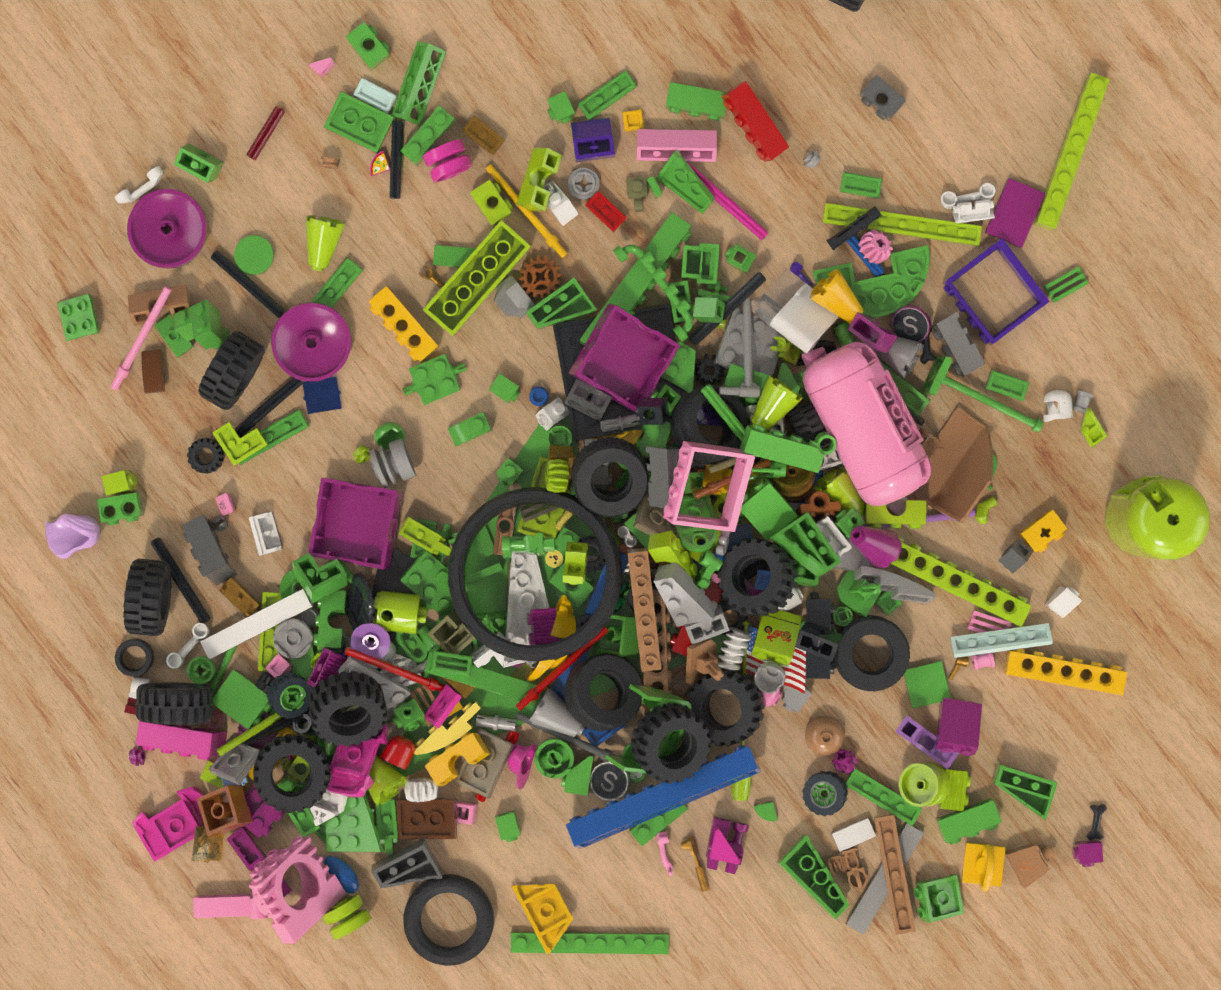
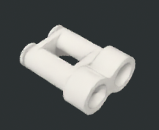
M626 526L618 528L617 534L625 541L626 546L634 547L637 544L636 537L630 535V531Z

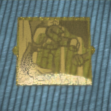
M195 826L192 861H204L206 863L209 861H221L224 834L207 836L205 826Z

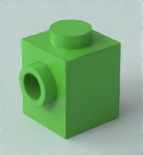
M565 91L547 99L550 107L547 111L551 120L555 119L557 124L560 122L566 124L573 120L572 117L575 116V112Z
M704 295L703 298L696 297L695 304L692 306L693 317L700 322L722 323L725 303L711 295Z
M507 458L496 472L499 476L497 480L505 486L507 484L512 486L524 470Z
M564 526L555 540V545H557L555 549L565 555L567 542H577L581 536Z

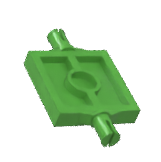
M442 354L409 368L413 384L402 388L403 392L407 391L404 393L405 396L417 392L423 404H429L461 390L456 374L467 371V368L464 367V363L453 367L449 363L446 354Z

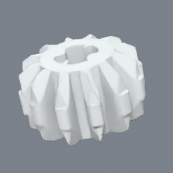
M412 778L405 784L404 792L406 799L411 802L430 801L437 797L438 786H436L432 778Z

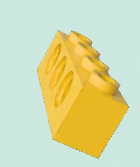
M387 286L368 301L371 304L369 309L377 317L380 314L384 319L382 324L389 332L393 330L397 334L395 339L402 347L406 345L410 349L408 354L414 361L419 360L422 363L439 348ZM389 305L395 308L392 316H386L384 312L385 308ZM402 320L408 323L405 331H399L397 328V324ZM414 335H418L421 338L418 346H412L410 343V339Z

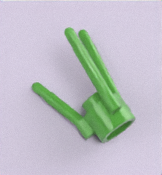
M774 461L770 462L769 468H752L751 472H766L769 474L751 475L749 480L762 479L764 476L767 478L785 477L786 464Z

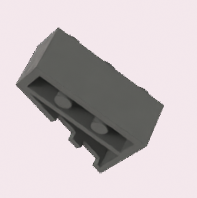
M646 446V452L650 453V463L647 464V470L651 471V481L648 482L649 506L664 508L667 505L669 488L672 486L674 469L678 463L680 448Z
M421 839L372 864L371 872L380 889L405 885V883L423 882L428 879L443 878L442 870L425 839Z

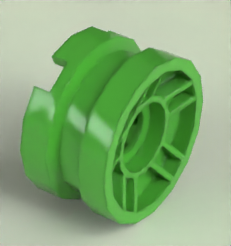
M199 656L189 662L186 673L193 683L205 684L214 678L216 666L213 660L208 659L207 656ZM200 666L203 669H206V671L203 674H200L198 672V668Z

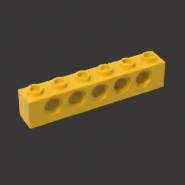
M1025 649L1007 650L1004 674L1106 693L1124 694L1127 672L1122 671L1121 666L1110 665V668L1102 667L1103 663L1091 661V665L1084 664L1082 659L1077 658L1067 661L1064 660V656L1052 654V658L1045 657V653L1038 651L1028 654L1025 653ZM1026 658L1031 660V666L1028 669L1022 667V662ZM1045 662H1049L1051 665L1048 672H1043L1041 668ZM1068 665L1070 673L1063 676L1061 669L1063 666ZM1084 669L1089 670V677L1087 679H1082L1080 676L1081 671ZM1107 672L1109 679L1107 682L1102 683L1100 676L1102 673Z

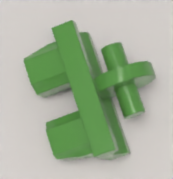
M717 279L716 285L708 284L707 288L715 290L714 292L699 289L697 294L700 298H703L704 295L714 296L723 303H726L731 298L730 296L718 294L719 291L726 293L728 288L720 285L721 279Z

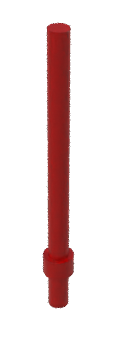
M604 626L595 638L573 652L534 689L531 688L527 691V695L515 706L521 711L531 701L534 702L539 698V694L608 632L607 628Z
M350 647L345 649V655L422 684L429 690L441 692L446 686L438 683V680L434 678L423 677Z

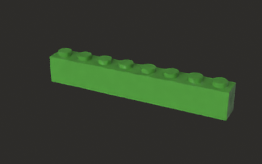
M673 212L669 215L643 251L644 253L649 251L655 261L652 263L656 269L661 267L666 272L671 257L675 258L681 250L679 246L682 242L686 243L691 237V225ZM639 258L581 337L580 343L582 345H585L608 304L616 305L634 316L635 312L633 310L637 305L641 306L645 301V293L648 289L652 290L657 284Z

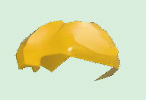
M565 595L559 599L556 605V619L551 632V636L563 639L576 632L574 610L571 602ZM568 655L554 660L539 661L536 668L530 667L531 672L529 676H526V679L529 681L538 679L545 671L554 669L564 662Z

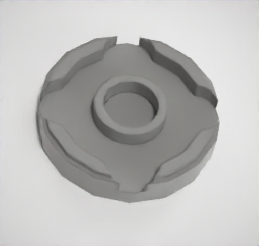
M285 620L274 631V647L278 653L286 658H300L308 653L312 647V630L302 620Z

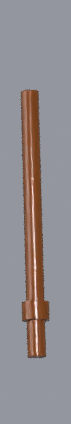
M763 459L753 464L752 468H765L770 465V462L774 461ZM732 474L716 482L711 481L707 483L705 487L693 492L694 498L699 499L707 494L712 495L718 492L720 488L730 484Z

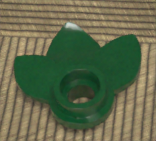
M628 580L621 588L613 613L619 611L624 605L626 597L623 595L629 590L628 586L631 580Z

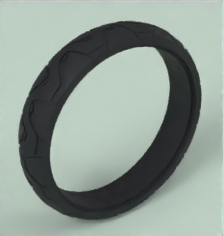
M528 487L508 491L494 497L479 507L459 531L452 546L448 564V585L451 600L457 615L466 629L480 643L494 652L523 661L553 660L575 652L589 643L600 633L613 614L622 584V563L618 545L611 530L601 516L597 515V513L594 514L592 511L590 512L573 495L565 492L554 493L542 487ZM527 504L552 505L576 515L596 535L602 547L606 563V582L603 596L591 618L570 636L557 642L543 645H524L510 642L490 631L472 609L464 580L467 555L481 529L502 512Z

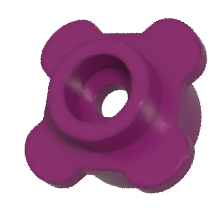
M138 746V748L133 747V749H130V763L135 764V766H139V764L144 765L146 753L143 747Z

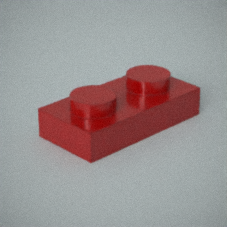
M599 191L585 204L613 233L627 219Z

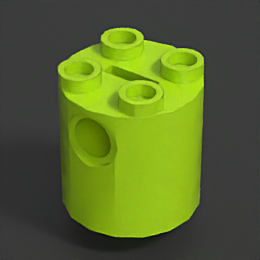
M389 591L377 592L374 608L378 610L375 612L373 623L382 626L386 631L417 634L419 623H426L427 607H421V595Z

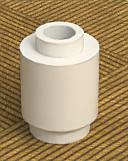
M798 587L792 589L793 597L786 600L787 605L784 608L778 607L779 610H785L786 612L802 603L801 599L804 597Z

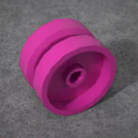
M461 139L445 143L422 156L427 167H434L430 171L434 183L453 178L473 166L469 155H461L466 150Z

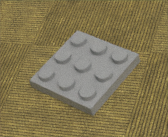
M736 308L730 314L714 364L729 369L730 364L744 367L743 310ZM751 314L752 370L773 376L779 352L772 351L770 347L778 345V341L774 339L775 336L783 337L784 339L785 337L770 326V321Z

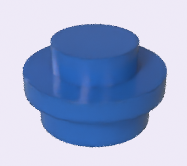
M535 387L530 391L529 399L533 405L543 406L548 402L549 394L545 388Z

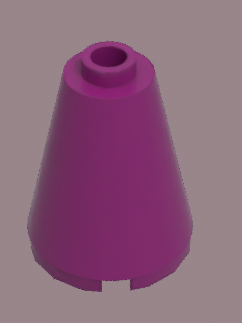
M857 526L851 532L850 540L852 544L875 567H889V564L892 561L895 562L901 553V540H899L897 533L892 530Z

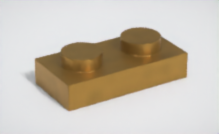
M475 115L462 129L463 133L492 156L505 141V139Z

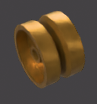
M786 464L785 477L770 478V480L787 501H799L807 497L812 491L814 472Z

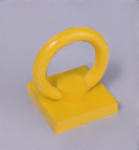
M965 842L961 881L964 883L980 884V888L984 892L988 891L991 886L1001 887L1006 847Z

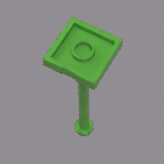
M937 356L922 386V393L936 396L940 386L945 384L1031 426V431L1040 432L1044 424L1040 418L1033 419L947 377L946 373L953 359L947 356Z

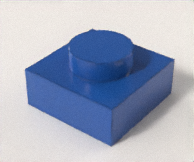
M758 569L755 589L763 591L766 589L770 581V571Z

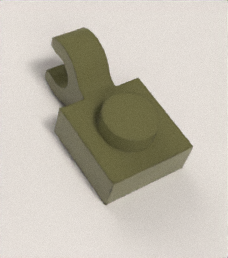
M646 176L626 178L628 199L634 198L635 212H643L642 198L648 197Z

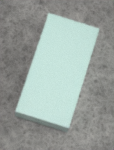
M361 78L353 94L354 97L389 114L397 99L395 94L364 78Z

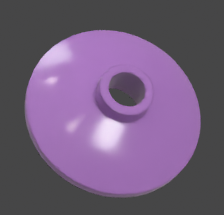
M375 623L361 624L353 631L351 636L352 649L378 659L383 658L388 653L391 645L388 632L382 626ZM368 637L375 638V641H370Z

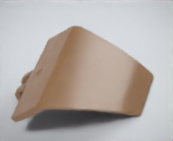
M957 407L937 437H934L923 428L919 429L924 440L921 443L930 459L932 472L929 480L911 494L919 500L926 501L928 506L963 523L992 482L993 450L988 426L962 408Z

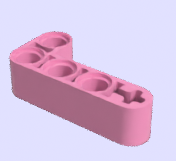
M253 894L200 895L193 897V913L195 918L250 916L251 919H263L268 917L257 908L253 900Z

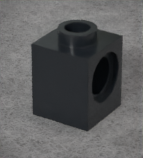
M666 398L642 399L636 408V415L639 417L640 425H663L669 417Z

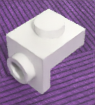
M558 397L541 409L535 416L539 424L547 431L568 416L569 412L568 408Z

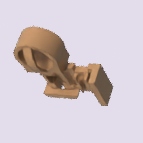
M857 847L841 851V855L844 856L837 855L826 859L832 877L836 875V872L842 871L844 873L846 870L847 881L850 886L855 889H861L867 884L868 879L864 867L859 865L856 855ZM858 871L864 875V882L862 884ZM852 873L855 875L857 885L850 881Z

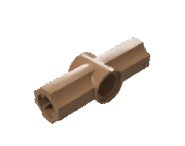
M516 507L498 515L493 554L503 555L502 536H513ZM504 520L509 521L511 524L508 531H502L500 528V524Z

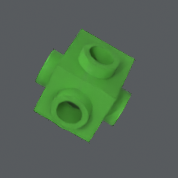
M665 385L659 392L655 390L651 398H666L668 413L671 416L681 396L668 385Z
M854 508L842 509L835 515L836 519L833 521L846 539L850 538L851 532L855 527L865 524L861 514Z
M415 699L399 704L394 710L395 718H393V721L398 729L402 728L404 733L416 730L421 723L425 722V714Z

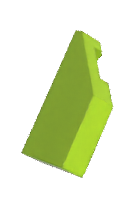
M1087 408L1080 432L1092 448L1106 438L1107 434L1093 411Z

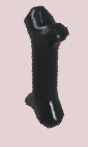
M930 328V332L922 341L924 345L923 354L920 358L922 364H926L929 360L935 361L937 358L930 350L929 335L932 332V328Z
M1093 804L1090 806L1094 813L1092 829L1086 836L1089 840L1095 838L1102 840L1104 837L1100 833L1101 817L1107 810V807L1104 804L1099 806Z

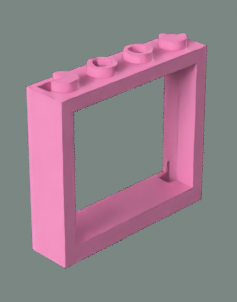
M683 441L682 447L679 450L678 463L674 469L672 486L669 488L667 505L664 507L663 518L676 525L735 532L755 456L744 453L741 449ZM695 451L737 457L721 519L678 514Z

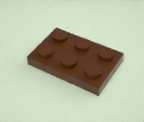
M456 798L434 799L424 802H411L407 799L396 800L398 839L457 838Z

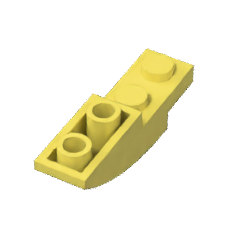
M477 701L474 704L469 702L462 709L464 713L459 718L455 716L448 723L449 728L444 724L440 728L433 726L428 731L431 735L426 740L422 737L415 744L414 754L419 755L433 752L458 740L473 727L468 720L482 706Z

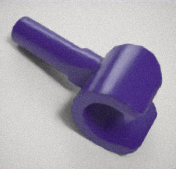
M793 262L790 272L798 276L805 284L811 286L812 283L801 273L803 266L798 262Z

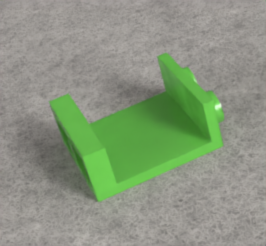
M486 526L477 534L469 549L465 564L464 580L466 585L503 570L498 555L493 554L494 544ZM458 533L451 535L452 539L448 540L451 546H453Z

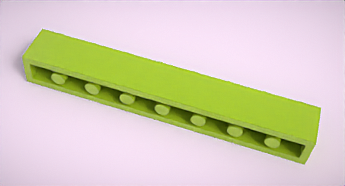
M1090 73L1087 76L1034 225L1050 231L1056 229L1110 79L1094 73Z

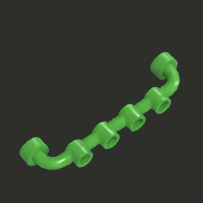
M627 245L623 248L617 246L613 249V252L622 263L628 259V253L636 254L677 311L682 315L685 325L682 328L678 325L673 329V332L681 342L685 341L688 338L687 333L693 326V318L688 311L691 309L690 305L685 299L680 301L676 295L679 293L678 289L673 283L668 285L664 279L667 275L661 267L656 269L652 263L655 259L649 251L644 253L636 245Z

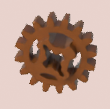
M537 256V261L529 258L530 264L528 265L524 262L523 265L526 269L520 270V273L524 274V277L519 278V281H524L521 287L528 288L526 291L527 295L533 292V298L540 294L541 299H544V294L551 295V290H557L555 285H561L557 278L562 277V274L556 272L560 267L553 266L554 260L549 263L547 256H545L544 260ZM538 264L545 265L541 269H536L535 267H533ZM551 270L554 274L553 282L549 280L548 276ZM528 272L532 275L533 279L530 285L527 281ZM545 272V281L540 280L536 283V274L538 273L541 275ZM538 286L547 287L545 290H536Z

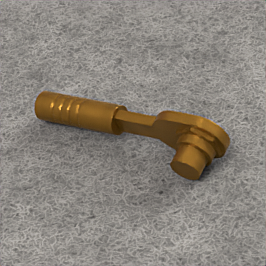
M689 837L688 840L681 842V847L683 850L690 849L696 864L695 870L701 891L705 892L709 890L703 866L700 865L695 840L693 837Z

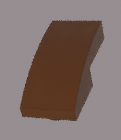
M161 349L141 351L145 394L165 392L163 352Z

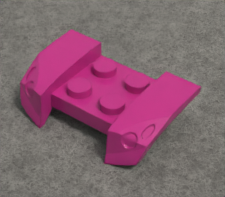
M384 725L376 736H371L372 738L367 742L362 741L359 745L350 744V746L345 747L340 744L336 747L329 767L332 777L327 788L328 792L348 797H363L366 794V791L374 783L369 773L379 744H388V725Z
M189 787L176 791L182 800L152 818L147 812H141L132 822L134 829L154 862L194 839L196 827H205L197 798L205 794L198 787Z

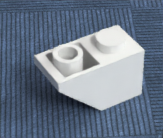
M553 180L544 185V189L551 192L547 207L564 226L576 217L578 212Z
M1060 586L1045 605L1059 617L1064 618L1082 600L1078 598L1080 594L1072 587L1069 588L1067 586L1065 588Z

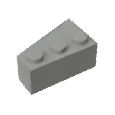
M676 562L658 566L654 583L676 626L713 620L717 603L714 600L711 601L705 595V591L702 588L699 589L692 582L693 579Z

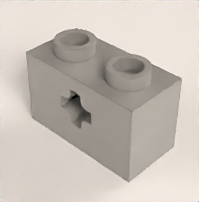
M720 604L717 605L713 620L685 625L692 645L730 631Z

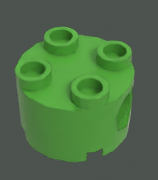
M557 737L545 739L539 744L535 752L534 761L536 768L542 775L548 778L557 779L564 777L570 772L574 763L573 748L568 742Z

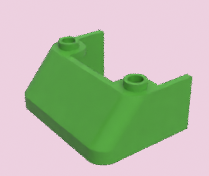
M632 684L629 686L631 690L642 696V703L645 706L651 707L650 712L657 705L663 707L664 703H671L672 705L679 703L691 709V704L685 699L654 687ZM674 730L668 733L659 744L658 756H668L678 750L684 730ZM631 743L624 748L622 756L606 755L605 757L623 771L646 773L635 761L636 758L632 754L633 747Z

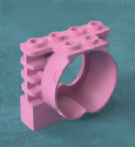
M309 836L294 838L288 848L271 850L267 853V857L263 861L258 862L249 873L253 877L252 882L249 884L250 889H252L253 900L262 914L274 920L271 925L283 943H296L346 894L335 874H329V867L322 863L323 858L321 855H317V848L311 845V838ZM293 864L301 877L302 893L300 900L296 904L288 905L283 897L281 884L285 871Z

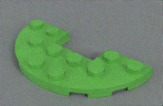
M926 245L891 253L889 257L893 273L855 282L851 263L812 271V274L817 284L822 278L824 280L829 278L828 273L838 269L862 306V314L869 315L872 318L882 317L906 306L921 290L929 270V246Z

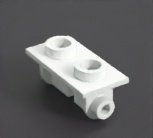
M989 199L975 201L974 207H972L971 202L957 203L952 209L955 223L995 218L992 209L994 208L993 200L989 201Z

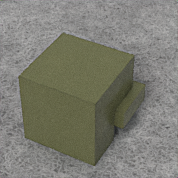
M455 609L428 633L446 653L459 654L475 639L463 625Z

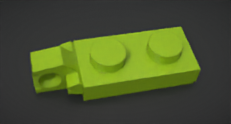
M407 517L398 533L432 554L438 555L439 552H442L449 556L452 548L444 544L446 539L410 517Z

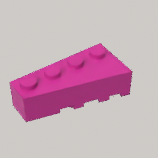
M139 721L136 745L143 746L144 750L154 751L155 748L161 749L162 753L172 754L175 751L179 752V756L191 757V754L198 755L197 759L209 760V757L219 756L216 750L226 744L228 731L220 730L210 733L211 729L194 728V730H191V726L176 725L173 727V724H154Z

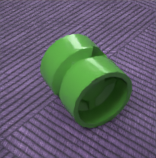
M555 426L549 430L547 434L549 446H571L573 436L568 428Z

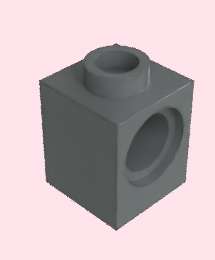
M1018 538L1004 551L998 561L1011 573H1014L1028 561L1033 550Z

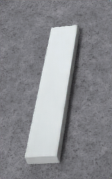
M302 589L201 641V644L208 659H211L313 607V604L305 590Z

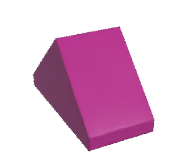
M716 827L714 829L709 858L739 864V857L719 827Z

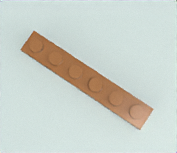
M894 814L874 817L895 933L899 935L915 932L916 929Z

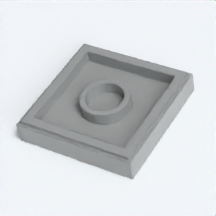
M241 743L224 755H219L209 771L218 777L240 785L255 764L260 751Z

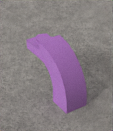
M909 716L905 717L895 731L946 769H949L960 754L958 752L945 753L940 749H935L936 736Z

